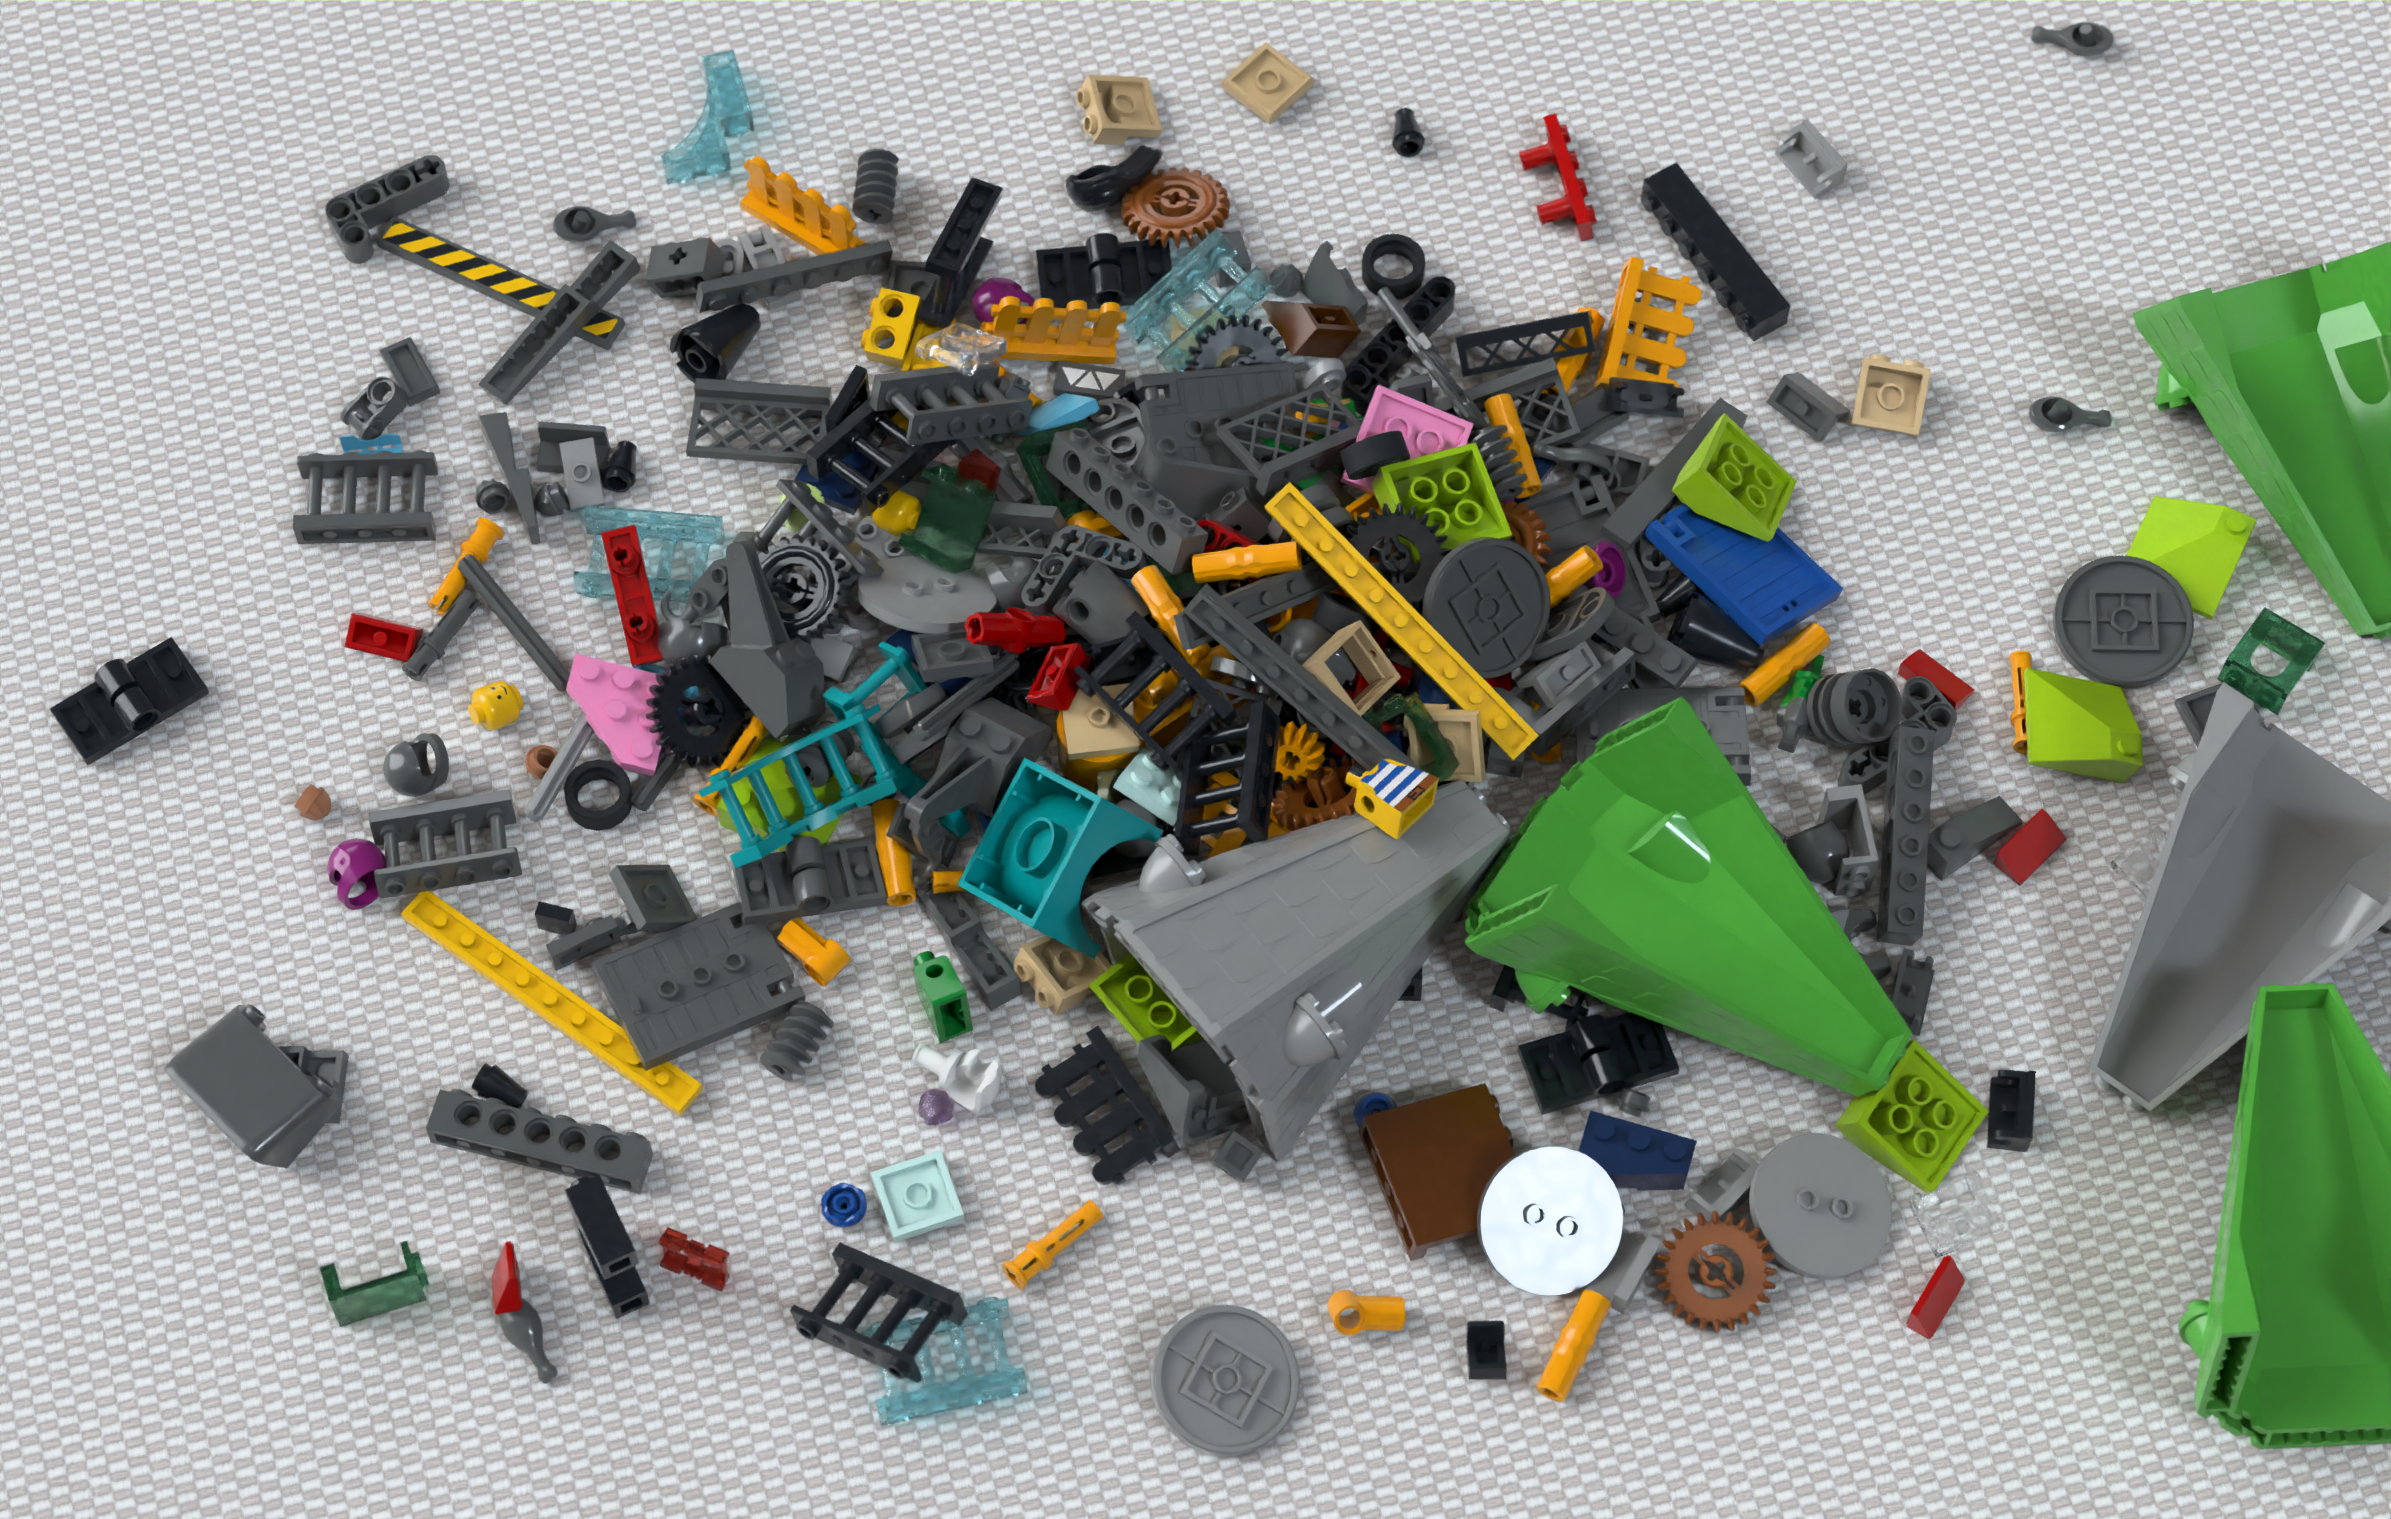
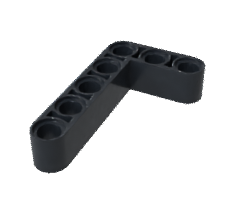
M1444 276L1433 277L1403 307L1420 333L1423 332L1428 338L1454 311L1456 291L1454 282ZM1394 318L1345 368L1347 375L1341 384L1340 396L1341 398L1353 400L1355 410L1361 416L1366 415L1376 387L1381 385L1389 388L1391 384L1388 381L1414 354L1407 345V336ZM1419 318V319H1423V321H1417V320H1414V319ZM1400 340L1402 341V343H1396L1393 341ZM1379 362L1382 363V365H1374L1372 363ZM1357 384L1361 387H1352L1350 385Z

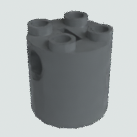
M1098 559L1088 568L1086 573L1081 571L1076 575L1069 585L1073 590L1068 597L1064 595L1052 609L1056 615L1092 645L1128 636L1127 633L1130 629L1125 620L1135 610L1148 623L1152 619L1151 612L1141 596Z

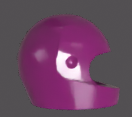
M992 277L984 281L976 289L972 300L973 313L980 324L982 322H993L995 316H991L992 304H999L1002 298L1015 296L1020 299V303L1025 302L1029 306H1033L1035 300L1030 294L1024 292L1017 282L1008 278ZM1028 318L1022 319L1017 324H1026Z
M358 838L344 841L333 850L329 857L327 871L330 882L338 886L337 896L340 903L348 909L357 910L368 906L379 897L374 871L386 868L385 856L377 845L369 840ZM357 881H363L366 884L365 892L357 897L349 898L348 895L352 886Z

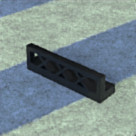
M1588 310L1459 335L1455 338L1462 375L1466 377L1538 363L1552 357L1559 359L1595 352L1596 347L1591 326L1593 324L1592 312ZM1584 326L1587 346L1573 348L1563 341L1571 328ZM1564 330L1559 338L1551 333ZM1546 334L1556 341L1549 353L1541 355L1529 347L1537 335ZM1530 337L1526 344L1520 341L1519 338ZM1512 340L1523 348L1516 360L1507 361L1497 354L1504 341ZM1498 343L1494 350H1491L1490 348L1485 346L1489 344ZM1560 344L1568 349L1555 352ZM1480 347L1489 353L1490 356L1483 366L1469 368L1466 349ZM1526 351L1534 355L1532 357L1522 358ZM1493 357L1501 362L1489 365Z

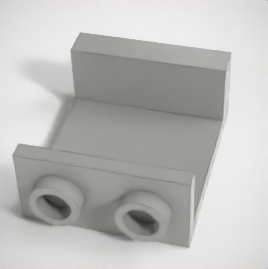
M1862 784L1827 788L1818 817V824L1832 820L1839 830L1848 829L1854 857L1842 859L1833 889L1834 895H1846L1847 897L1861 896L1870 891L1879 863Z

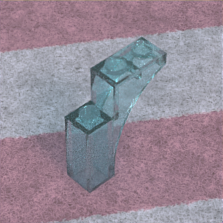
M734 49L702 56L707 82L705 106L700 119L689 135L672 150L661 155L667 185L685 183L691 179L708 175L716 176L731 170L729 150L725 138L731 136L738 137L754 131L752 111Z

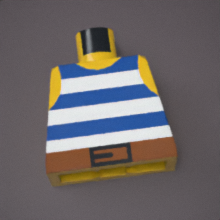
M1383 759L1371 771L1357 764L1353 765L1347 773L1345 782L1357 789L1354 803L1356 812L1391 837L1398 839L1434 805L1439 778L1397 761Z

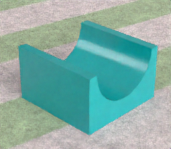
M1024 758L957 885L1028 926L1095 959L1101 946L1089 937L1080 917V895L1088 872L1100 856L1113 846L1132 839H1144L1155 843L1159 840L1163 830L1035 762Z

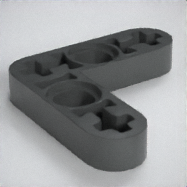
M1066 526L1057 533L1022 590L1021 599L1031 614L1045 615L1054 608L1080 564L1090 567L1098 559L1118 577L1132 579L1139 570L1148 566L1147 559L1141 548L1136 544L1081 526ZM1103 546L1110 548L1105 556L1100 558L1093 557L1094 552L1098 548ZM1058 564L1064 565L1062 572L1058 575H1048L1051 567Z

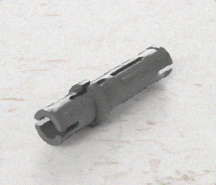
M466 589L463 590L427 637L423 636L416 652L402 667L407 676L415 681H420L435 660L442 658L447 644L481 604L480 599H476L477 596Z

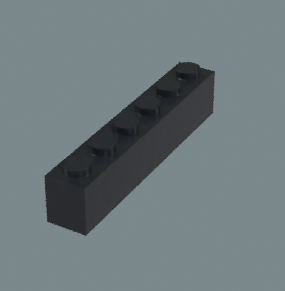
M1676 162L1644 179L1640 197L1642 205L1659 220L1662 231L1667 236H1671L1677 243L1683 258L1692 262L1697 269L1701 281L1709 284L1714 290L1720 305L1723 308H1728L1732 313L1738 328L1744 333L1747 332L1750 338L1756 341L1787 324L1790 304L1679 164Z

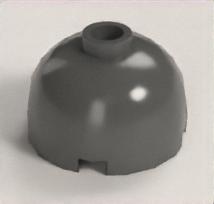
M669 621L661 623L659 626V651L667 664L673 663L675 665L676 659L682 656L688 660L689 656L695 653L698 654L700 663L705 655L710 654L713 657L720 647L728 645V628L719 624L702 622V626L690 625V621Z

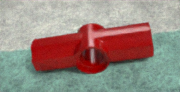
M1016 607L1007 608L1005 613L976 612L974 615L967 617L964 626L967 633L966 639L972 644L998 645L1014 653H1023L1026 647L1050 648L1057 646L1058 644H1063L1066 637L1064 621L1060 617L1033 615L1026 610Z

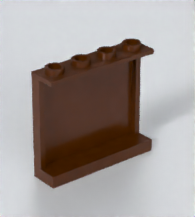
M1486 1083L1364 1116L1358 1133L1410 1261L1424 1258L1427 1249L1430 1247L1478 1234L1477 1212L1483 1190L1494 1172L1515 1155L1512 1148L1513 1137L1511 1131L1507 1126H1503L1499 1116L1500 1107L1498 1100L1494 1094L1490 1095Z

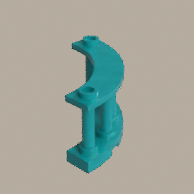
M882 641L878 647L887 661L852 693L849 691L845 693L832 686L822 695L838 721L845 719V711L860 705L894 673L909 692L893 706L918 691L920 693L928 688L912 667V658L906 650L900 646L895 648ZM890 708L881 717L892 711V709ZM868 721L889 768H894L896 773L908 768L910 769V763L915 758L900 765L875 724ZM854 725L850 726V727L853 728V730H854V731L856 732V734L858 735V733H857V731H856ZM861 743L858 747L869 759L867 752L863 744ZM911 769L910 771L915 781L899 790L909 800L931 780H922ZM969 806L939 817L940 825L962 838L971 830L964 817Z
M864 704L857 705L844 712L846 718L782 747L732 773L725 769L708 778L711 784L699 790L701 797L719 791L742 839L739 842L742 849L730 855L735 869L763 858L793 841V837L807 830L808 832L813 831L839 818L838 815L855 807L859 809L898 792L915 781L909 768L898 773L895 772L894 768H889L870 728L867 718L882 710L879 704L865 709ZM854 725L877 774L874 777L876 782L862 789L858 783H854L832 737V734ZM819 741L842 789L839 792L841 798L825 806L822 801L818 802L795 754V751ZM781 758L805 806L803 809L805 816L791 823L788 822L787 818H782L760 771L761 768ZM746 776L770 824L767 827L770 833L762 838L759 833H754L731 785Z

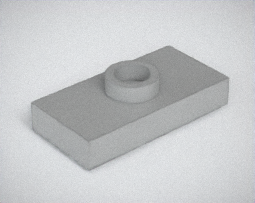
M591 437L559 443L570 510L573 512L606 506L595 439Z

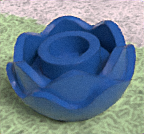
M1373 1092L1359 1099L1355 1105L1353 1115L1358 1128H1360L1364 1116L1374 1114V1111L1381 1112L1398 1106L1390 1096L1381 1092Z
M839 1183L831 1187L822 1196V1214L830 1224L836 1227L854 1226L865 1216L867 1210L866 1196L860 1188H856L852 1184ZM843 1204L848 1206L846 1209L841 1208Z

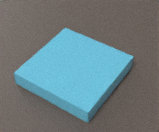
M1063 393L1031 410L1028 428L1013 433L1046 439L1054 435L1055 432H1059L1098 412L1099 406L1096 398Z

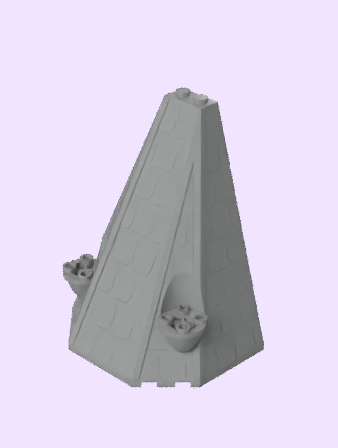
M2225 682L2222 683L2216 692L2197 751L2185 757L2176 766L2170 765L2166 771L2171 775L2168 782L2181 790L2182 795L2088 1067L2089 1070L2095 1073L2091 1078L2093 1081L2108 1091L2113 1086L2125 1094L2122 1101L2138 1112H2141L2143 1107L2149 1111L2154 1110L2248 1034L2253 1002L2256 1000L2259 986L2272 984L2304 985L2311 983L2381 926L2391 931V802L2271 722L2264 729L2261 724L2265 719L2253 709L2255 702Z
M1461 779L1438 786L1434 805L1398 839L1391 837L1359 813L1353 812L1352 816H1340L1338 819L1327 820L1269 838L1268 840L1233 849L1200 863H1197L1195 860H1191L1188 863L1181 854L1184 851L1182 846L1170 833L1165 838L1162 837L1154 843L1156 849L1146 861L1140 879L1093 893L1081 904L1095 943L1101 946L1100 952L1113 966L1128 953H1131L1214 1049L1221 1061L1227 1063L1230 1059L1233 1060L1228 1066L1236 1076L1235 1081L1242 1090L1254 1135L1278 1162L1287 1155L1396 1001L1402 996L1414 975L1420 970L1451 925L1464 910L1502 851L1510 842V826L1500 813L1496 812L1493 814L1485 806L1487 801L1476 787L1470 789Z

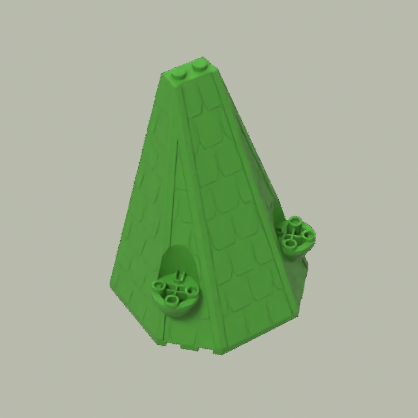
M2391 241L2340 258L2339 260L2325 263L2327 271L2324 270L2323 264L2215 293H2212L2211 288L2172 298L2133 313L2137 329L2162 362L2158 375L2157 397L2153 398L2159 412L2194 403L2214 437L2357 635L2373 634L2374 639L2391 636Z
M1682 697L1604 735L1595 744L1597 749L1593 755L1589 756L1583 763L1579 760L1560 778L1562 784L1549 798L1543 795L1533 805L1465 907V913L1469 915L1465 920V931L1470 934L1465 939V944L1477 955L1514 968L1518 984L1526 997L1525 1003L1537 1014L1542 1013L1551 1003L1555 1006L1561 1005L1571 992L1568 988L1570 985L1607 1004L1857 1097L1874 1090L1879 1091L1887 1085L1891 1078L1889 1074L1891 1069L1906 1054V1044L1913 1034L1837 920L1832 916L1803 870L1775 832L1746 786L1743 785L1722 751H1720L1691 705Z
M2311 982L2304 985L2272 984L2259 986L2256 1000L2253 1002L2214 1259L2210 1302L2207 1300H2195L2189 1303L2187 1306L2188 1312L2183 1315L2178 1325L2181 1339L2187 1345H2190L2193 1352L2200 1359L2194 1399L2197 1414L2205 1419L2213 1415L2219 1419L2221 1428L2235 1436L2243 1433L2250 1436L2251 1445L2258 1449L2391 1443V1079L2333 983L2318 984Z

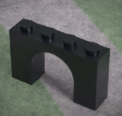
M598 1174L594 1177L585 1176L577 1179L569 1188L565 1189V1194L580 1244L615 1319H618L650 1304L647 1291L635 1268L639 1264L636 1250L600 1175Z

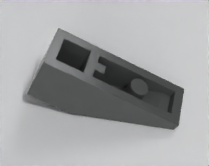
M2000 796L1956 815L1929 833L1927 866L1942 881L2016 829L2023 821Z

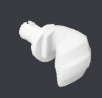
M920 1043L913 1054L912 1064L938 1075L939 1088L945 1090L957 1104L972 1113H978L990 1105L1000 1091L1002 1068L995 1060L989 1063L980 1061L978 1059L981 1053L980 1049L966 1052L956 1049L947 1056L927 1046L925 1043Z

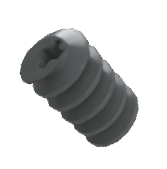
M869 149L861 153L858 158L852 209L858 218L872 224H886L891 222L894 216L892 210L895 207L893 199L896 197V176L899 173L896 164L899 158L888 150Z
M1506 425L1489 426L1477 430L1469 436L1467 441L1470 444L1476 442L1497 497L1502 502L1520 495L1524 490L1520 485L1527 480L1526 474H1515V472L1522 468V463L1519 461L1510 462V460L1518 455L1515 449L1505 450V448L1513 443L1512 438L1500 437L1508 431Z
M820 722V724L813 730L812 733L821 730L831 724H834L835 722ZM847 729L832 734L844 762L855 749L854 738ZM819 741L795 751L811 787L820 788L824 786L828 779L834 775ZM785 766L786 774H787L789 780L793 783V781H792V779H791V777H790V775H789V772H788V770H787V768H786V766Z
M802 1000L790 1008V1016L785 1017L782 1021L783 1028H779L775 1032L776 1040L769 1042L767 1045L768 1052H764L760 1057V1062L769 1072L785 1081L793 1080L792 1073L804 1075L805 1069L799 1062L810 1064L813 1060L806 1050L817 1052L820 1047L813 1039L825 1040L827 1037L820 1027L823 1026L831 1029L834 1026V1022L825 1012Z

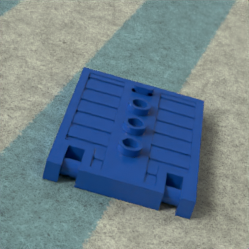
M1682 504L1668 512L1662 523L1657 519L1649 523L1644 533V536L1760 646L1836 601L1843 590L1828 573L1778 527L1773 539L1767 542L1696 514L1688 505Z

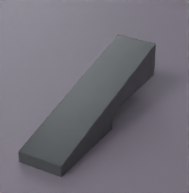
M507 412L479 416L484 436L532 545L539 544L541 542L532 481L528 468L516 469Z
M932 883L916 891L918 899L991 1011L1022 994L1018 976L985 933L981 920L960 892L934 894Z

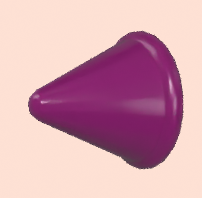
M1602 541L1593 550L1601 559L1603 569L1583 585L1589 589L1603 587L1615 599L1622 592L1625 585V563L1620 550L1615 544L1609 541Z

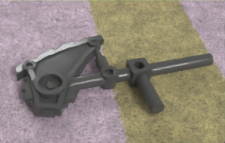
M1388 287L1380 289L1377 295L1407 336V345L1452 402L1451 404L1458 416L1473 423L1475 431L1489 427L1482 412L1451 376L1449 363L1439 355L1440 352L1431 339L1423 332L1420 333Z

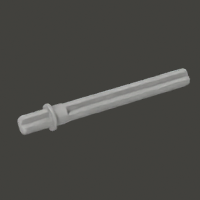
M583 711L524 809L525 816L529 817L531 821L538 822L544 818L594 733V730L585 719L586 714Z

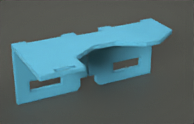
M355 434L340 436L344 453L358 449L363 451L358 452V454H376L381 451L402 453L399 435L384 434L371 440L357 439ZM396 444L397 446L383 449V446ZM378 446V450L368 451L367 447Z

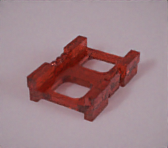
M667 1227L659 1240V1245L663 1246L664 1253L660 1267L679 1275L682 1271H684L685 1275L690 1273V1276H696L697 1280L702 1278L703 1285L722 1292L730 1278L728 1273V1257L730 1252L711 1244L706 1248L700 1242L692 1239L690 1241L687 1240L688 1235ZM680 1251H684V1253L687 1254V1256L681 1254Z

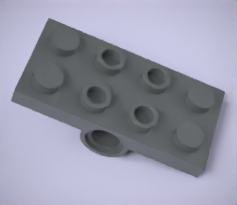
M803 836L789 842L783 852L769 853L763 858L736 869L732 862L745 925L886 905L887 896L873 839L821 846L817 838Z

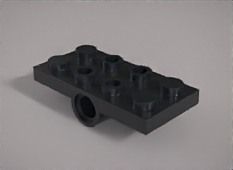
M1099 233L1089 237L1086 240V246L1036 250L1041 298L1053 300L1054 308H1066L1067 304L1074 300L1085 301L1087 309H1098L1107 302H1115L1120 306L1176 301L1169 240L1164 249L1161 239H1156L1154 245L1151 246L1149 240L1119 242L1118 238L1113 234Z
M170 637L128 663L123 659H114L105 663L96 672L94 683L51 707L50 711L88 766L208 695L209 691L176 642Z
M1631 1012L1606 1020L1602 1015L1588 1016L1575 1022L1569 1031L1519 1045L1517 1050L1542 1115L1623 1090V1087L1634 1088L1677 1075L1680 1069L1663 1025Z

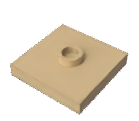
M1267 42L1222 81V88L1270 125L1314 86V78Z
M1130 683L1103 686L1102 688L1115 699ZM1078 689L1070 708L1067 711H1062L1068 759L1139 752L1138 737L1096 695L1089 698L1081 689ZM1132 701L1124 710L1135 720Z

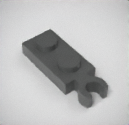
M626 910L619 917L613 918L610 915L606 918H595L589 921L584 928L572 933H562L556 936L552 942L546 944L550 961L555 971L621 942V936L638 932V929L633 923L628 910Z

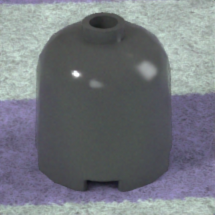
M1298 618L1288 622L1275 634L1272 641L1296 660V655L1299 652L1312 650L1315 653L1334 633L1323 628L1317 621ZM1342 646L1325 661V664L1341 686L1346 680L1353 681L1358 668Z

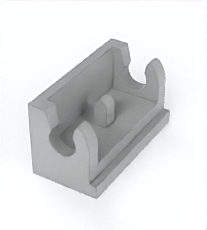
M1808 119L1802 121L1800 125L1789 130L1780 138L1784 143L1776 148L1775 155L1814 199L1844 182L1848 164Z
M810 633L811 646L815 651V655L823 663L824 676L832 678L837 682L845 683L860 655L855 646L822 633L824 639H819L813 633Z
M1737 1149L1710 1179L1685 1202L1684 1206L1695 1216L1701 1212L1707 1222L1711 1221L1712 1213L1716 1210L1720 1221L1724 1222L1728 1213H1734L1749 1197L1751 1182L1759 1164L1747 1153Z

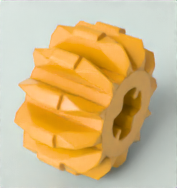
M1293 721L1287 723L1285 727L1280 725L1275 772L1279 771L1283 774V782L1292 776L1298 784L1300 781H1303L1304 777L1308 778L1312 772L1321 768L1324 763L1325 756L1323 752L1325 750V743L1317 741L1319 731L1313 733L1307 731V723L1301 725L1300 728H1297Z

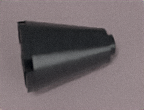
M745 303L735 304L679 330L671 338L670 350L672 354L676 351L680 359L676 363L680 371L693 383H695L696 378L725 380L761 327L759 313L751 305Z
M1691 591L1683 604L1688 606L1687 611L1683 609L1681 613H1677L1667 640L1696 658L1699 663L1742 672H1748L1751 667L1756 669L1762 660L1765 650L1761 649L1760 645L1722 610L1701 594Z

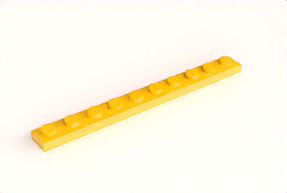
M1290 482L1264 506V509L1461 710H1480L1482 731L1512 762L1538 738L1539 735Z
M420 892L401 913L403 920L679 1117L703 1091L701 1083L670 1061L645 1071L621 1026L432 892Z

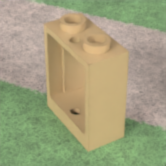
M1361 620L1338 630L1301 665L1359 716H1362L1401 678ZM1341 646L1369 683L1353 701L1325 664V661Z

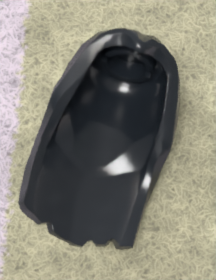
M1140 145L1127 159L1116 166L1109 167L1100 164L1092 166L1077 175H1070L1065 180L1067 193L1073 203L1084 211L1094 212L1107 209L1116 203L1125 192L1137 186L1153 171L1154 167L1161 160L1163 152L1159 149L1153 150L1145 145Z

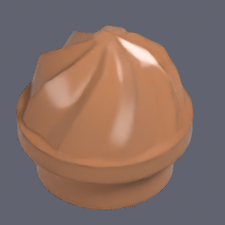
M548 745L533 747L525 757L527 772L534 779L542 780L558 752Z
M310 784L299 797L294 807L301 811L300 816L316 821L328 816L331 810V799L323 787L318 789Z

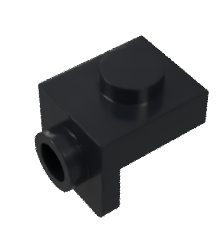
M1503 1321L1467 1322L1466 1355L1469 1380L1506 1379L1505 1326Z

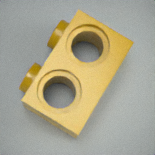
M881 287L879 297H874L871 303L870 317H873L870 329L865 328L861 339V348H864L865 355L869 361L902 368L919 322L917 314L923 305L920 296ZM899 306L903 308V312L898 317L892 318L887 316L889 309ZM893 338L895 341L890 348L881 349L878 347L882 339Z

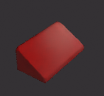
M352 613L344 647L407 662L416 652L424 628L363 613Z
M1079 643L1050 647L1026 699L1029 703L1061 711H1067L1070 708L1079 688L1076 685L1079 678L1074 669L1080 665L1087 671L1091 663L1090 657Z
M1921 649L1908 656L1900 664L1898 675L1906 681L1915 676L1928 678L1953 706L1955 711L1974 693L1972 687Z
M2041 809L1997 852L1993 864L2021 886L2067 838L2044 809Z
M511 1241L505 1242L491 1277L495 1315L522 1310L521 1307H523L520 1271L514 1244Z
M1949 1255L1943 1257L1912 1309L1906 1323L1909 1329L1927 1339H1931L1964 1285V1277L1953 1258Z

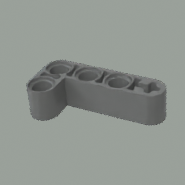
M436 155L421 157L328 201L325 206V213L329 227L348 261L361 264L371 259L374 247L369 232L370 229L391 220L393 216L398 217L446 194L450 184L444 161Z
M1922 676L1910 678L1905 683L1901 696L1902 714L1907 720L1899 724L1896 730L1899 726L1935 730V751L1950 740L1957 720V713L1928 678ZM1912 695H1917V696H1920V697H1921L1922 699H1924V700H1923V701H1917V700H1914L1911 696H1912ZM1939 721L1942 722L1945 726L1939 727L1932 722ZM1890 736L1883 741L1870 742L1848 756L1841 767L1838 787L1862 784L1865 795L1886 782L1888 762L1879 760L1877 756L1888 758Z

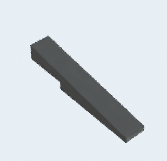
M610 240L570 287L566 284L562 286L481 380L479 386L507 405L641 270L636 257Z
M1719 398L1602 525L1600 532L1629 550L1644 535L1649 523L1656 519L1659 520L1679 501L1677 495L1672 491L1677 477L1720 416L1724 413L1727 414L1743 429L1748 415L1722 398Z

